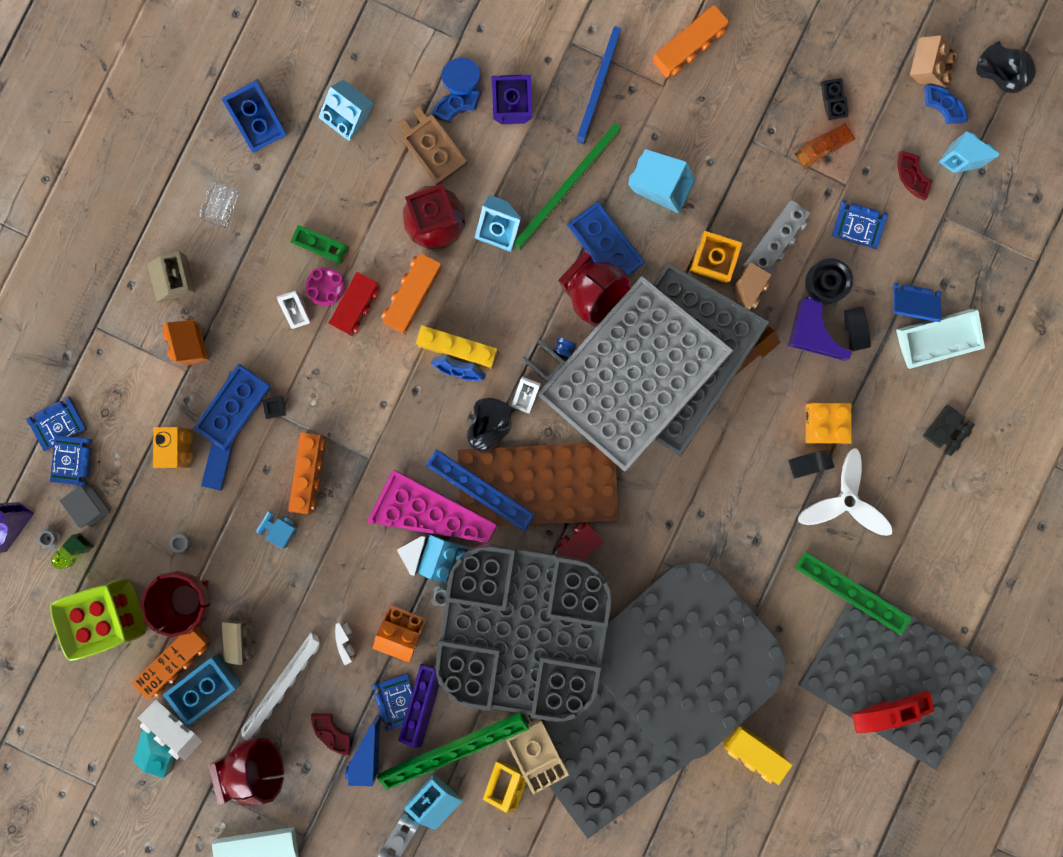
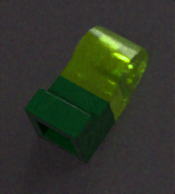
M73 534L53 555L52 565L56 569L71 567L80 553H88L94 546L82 534Z

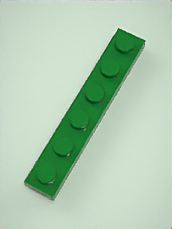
M807 552L803 553L794 567L899 635H902L912 619Z

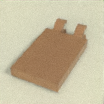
M417 107L413 110V114L420 122L418 125L411 129L404 118L397 122V124L404 133L401 137L402 141L437 186L467 164V160L432 114L427 117L421 108Z

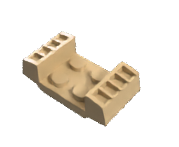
M522 714L529 723L530 729L510 737L506 741L532 794H535L569 776V771L564 760L560 758L543 721L531 718V715Z

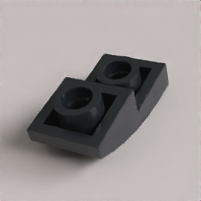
M842 78L822 81V96L828 120L849 117L847 97H844Z
M864 307L844 310V328L849 330V349L856 351L870 348V331Z
M829 449L788 460L794 479L835 468Z

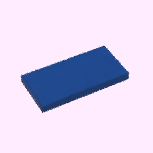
M599 201L567 224V227L587 253L591 255L594 262H609L624 270L628 275H631L645 264L643 258Z
M238 364L193 429L227 451L272 386L241 364Z

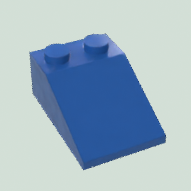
M259 79L221 98L252 153L287 136Z
M381 715L375 717L355 755L349 761V766H346L345 779H348V786L373 787L377 779V774L379 773Z

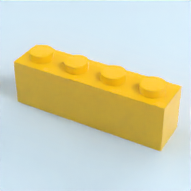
M422 325L416 341V345L420 348L443 355L448 354L450 357L475 363L488 369H493L498 353L497 348Z

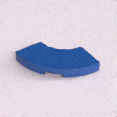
M926 85L924 87L925 105L939 110L944 116L946 124H959L968 121L964 105L960 99H957L950 93V90L937 85Z
M473 89L469 94H450L445 96L435 106L432 115L437 119L450 123L453 117L460 112L467 110L475 111L481 91Z
M448 354L433 358L431 362L439 371L449 376L452 374L455 377H462V380L481 381L486 376L475 363L460 362Z

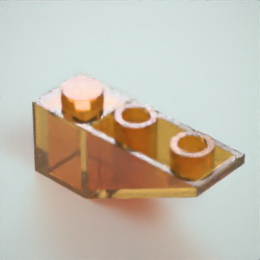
M844 123L807 142L794 154L805 170L854 141L855 138L851 130Z

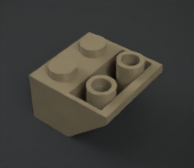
M177 251L161 255L147 264L157 303L195 294L188 259L185 254Z
M251 618L227 619L223 621L224 662L243 665L255 655V643H252V635L255 632L254 623H251Z

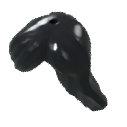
M998 41L982 53L977 63L976 72L982 78L995 81L1001 90L1007 93H1017L1032 83L1036 75V67L1032 56L1027 51L1005 48Z
M479 399L473 407L474 416L471 426L467 431V441L475 450L489 452L494 450L511 429V414L515 412V409L498 399Z

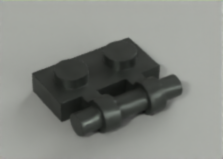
M946 405L924 433L923 437L937 448H941L945 443L949 446L945 453L952 456L955 451L961 448L960 444L963 440L971 435V430L975 424L968 421L963 426L960 422L964 416L950 405ZM954 430L958 431V435L952 440L950 435Z

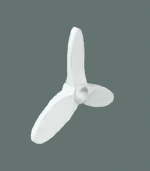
M856 448L851 449L846 455L841 475V492L838 497L819 501L802 511L798 517V521L801 524L814 525L831 520L844 511H848L857 522L870 531L885 536L892 534V527L888 520L874 507L859 500L858 490L861 480L862 462L861 455ZM847 496H850L852 500L849 506H846L844 502Z

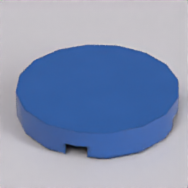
M467 58L451 60L445 65L441 74L444 87L456 95L471 93L475 87H478L481 79L479 67L474 61Z

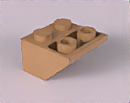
M942 35L921 37L918 40L910 76L919 84L937 85L949 89L950 82L953 80V69L958 60V54Z
M750 262L742 270L733 285L737 303L750 311L755 309L760 301L758 296L765 292L771 283L768 280L771 274Z

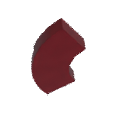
M901 150L897 159L899 177L911 194L925 201L933 180L927 178L922 173L919 165L920 156Z
M312 713L311 722L316 736L328 749L339 754L350 755L351 733L343 732L336 726L332 713Z

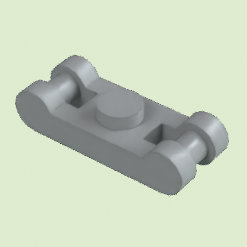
M403 812L377 857H401L420 824L416 820L410 819L409 815ZM406 825L410 829L407 831L403 829L402 826ZM389 848L396 851L394 855L387 852Z

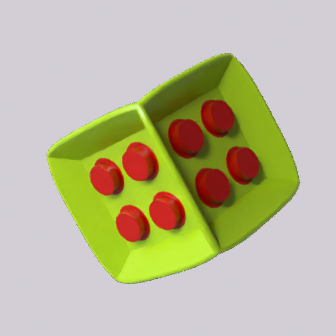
M127 578L114 580L106 585L92 587L52 602L50 605L51 617L60 646L69 661H75L109 650L124 642L136 640L146 633V625L143 620L138 597L133 585Z

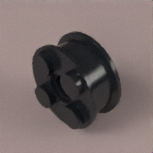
M834 258L824 259L808 271L805 279L806 290L810 297L818 299L817 302L823 304L835 303L846 297L853 286L852 272L848 265L841 260ZM826 277H830L833 280L832 286L826 284Z

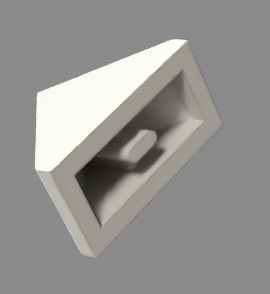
M295 290L277 296V300L291 329L310 323L304 300L300 293Z
M522 377L511 407L530 414L541 384Z
M425 535L397 550L410 575L415 576L417 574L427 539Z

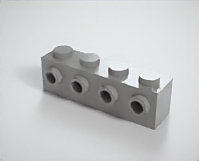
M790 200L742 267L745 268L751 262L771 274L775 269L773 264L776 260L780 262L786 254L784 251L786 246H791L798 236L795 235L799 229L803 230L808 224L809 220L807 218L810 212L793 200Z

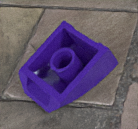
M531 74L492 76L493 119L500 124H525L532 118Z

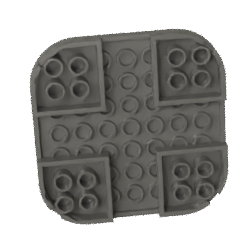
M480 545L465 552L453 566L448 579L441 637L436 658V675L440 686L447 692V696L465 707L487 711L497 709L515 713L521 712V714L531 715V718L555 722L576 718L578 714L590 707L597 694L603 649L611 609L610 588L603 573L592 563L580 558L500 545Z
M681 563L667 569L637 598L608 621L599 679L663 753L680 760H692L703 757L711 752L776 693L784 679L786 662L784 652L777 639L720 573L701 563Z

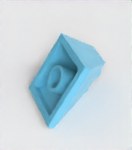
M489 195L482 207L475 239L511 252L521 217L508 201Z

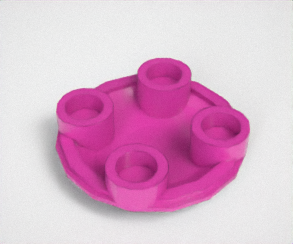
M316 268L308 276L305 290L307 296L314 303L320 306H329L341 299L344 293V281L342 276L331 268Z

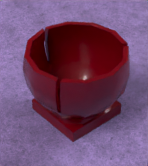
M443 183L437 186L421 187L413 194L405 197L407 203L403 209L404 229L414 243L431 250L446 248L458 240L465 226L464 207L453 192L444 188Z
M586 251L558 280L566 295L571 298L575 313L582 320L593 326H598L631 287V277L624 270L609 262H594L591 255Z
M181 571L159 575L145 588L140 603L143 620L153 632L157 631V634L167 637H177L192 633L207 619L210 607L208 580H199L197 576Z
M267 738L248 739L241 742L230 753L208 764L218 805L225 804L231 799H234L243 806L264 805L273 802L281 792L284 777L263 780L264 778L284 775L283 759L277 746Z

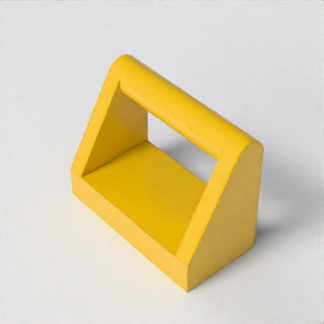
M496 761L483 800L506 813L517 811L527 783L520 768ZM501 769L512 774L504 800L492 797Z

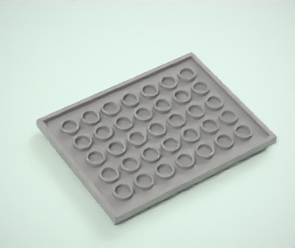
M641 276L537 395L624 472H627L733 353V350Z

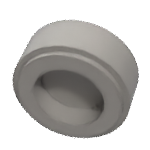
M184 533L173 535L169 541L170 549L175 553L186 552L191 546L189 536Z

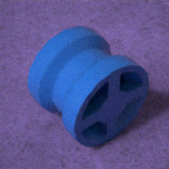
M557 338V347L553 352L560 357L569 359L572 355L571 351L575 348L576 344L566 339Z

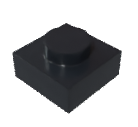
M283 396L262 400L266 419L287 416Z

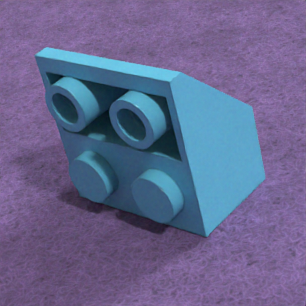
M342 80L330 86L319 118L350 141L368 119L374 102L348 82Z
M966 131L950 144L939 160V163L952 172L957 173L982 168L997 158L1000 153L995 151L992 145L985 144L979 140L977 135Z
M430 535L417 573L431 580L448 583L450 572L457 560L472 548Z
M433 773L406 802L404 810L419 824L436 830L463 800Z

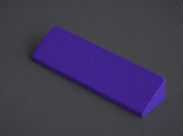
M420 664L398 739L399 742L413 748L422 747L440 684L436 675V667Z

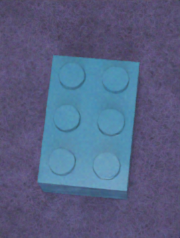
M216 654L169 689L163 696L188 727L242 684L221 656Z

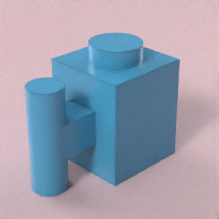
M267 511L256 532L263 535L266 529L270 532L265 539L281 549L287 548L299 527L294 525V520L286 516L284 518H277L274 523L271 520L275 514Z

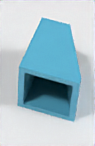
M645 149L643 155L638 159L634 173L630 175L628 184L633 192L676 213H680L696 178L687 162Z

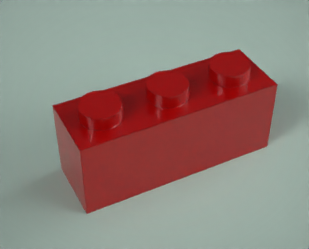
M356 272L329 324L352 337L354 333L357 334L362 326L360 323L362 318L366 317L371 310L370 304L372 300H376L380 293V285L376 281Z

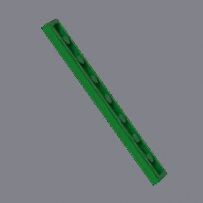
M613 124L515 240V247L518 250H522L619 135L621 127L618 124Z
M519 712L377 774V780L389 790L529 730V723Z

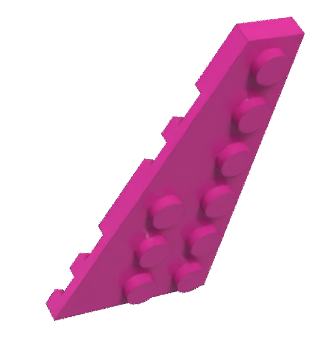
M392 470L367 523L486 543L490 542L498 526L495 522L396 470Z

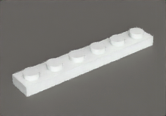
M312 632L309 634L241 728L243 739H251L259 733L263 721L269 719L274 706L282 701L285 695L284 692L294 684L299 671L305 669L310 656L318 651L320 642L317 635Z

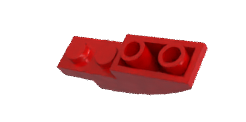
M925 690L892 703L885 701L851 714L855 731L860 734L921 721V716L935 711L931 694Z

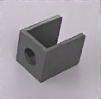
M539 339L537 345L558 362L559 365L547 377L524 356L522 361L547 383L565 362Z
M80 485L59 500L79 528L84 527L86 524L88 527H91L110 513V510L92 485Z

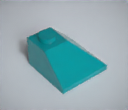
M142 729L133 762L144 773L165 778L172 772L175 758L168 752L171 748L166 744L162 747L154 740L156 735L152 731L148 734Z

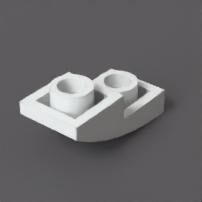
M342 620L336 624L335 634L339 654L344 665H347L355 659V651L350 644L347 645L346 643L352 638V630L349 624L344 623Z

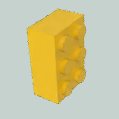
M742 725L737 727L723 740L724 748L730 756L736 760L740 758L747 768L753 772L757 770L761 777L770 784L775 782L779 785L792 767L791 762L784 754Z

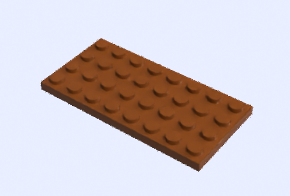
M593 443L495 448L489 452H479L475 449L458 450V463L535 514L529 525L619 520L616 464ZM459 488L460 504L495 522L498 524L497 527L515 526Z

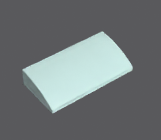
M974 309L943 316L941 322L929 320L896 329L901 351L909 369L985 348L979 312Z
M295 827L217 838L212 843L214 857H299Z

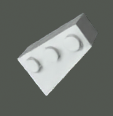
M156 699L138 717L142 722L140 727L148 734L152 731L156 735L154 740L162 747L165 744L171 749L168 752L176 760L181 757L185 761L202 743L192 731Z

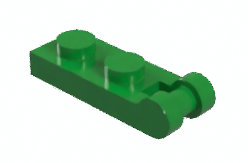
M297 225L290 241L295 246L342 265L344 260L342 258L344 253L349 248V246L300 225ZM332 247L337 248L335 255L330 253Z

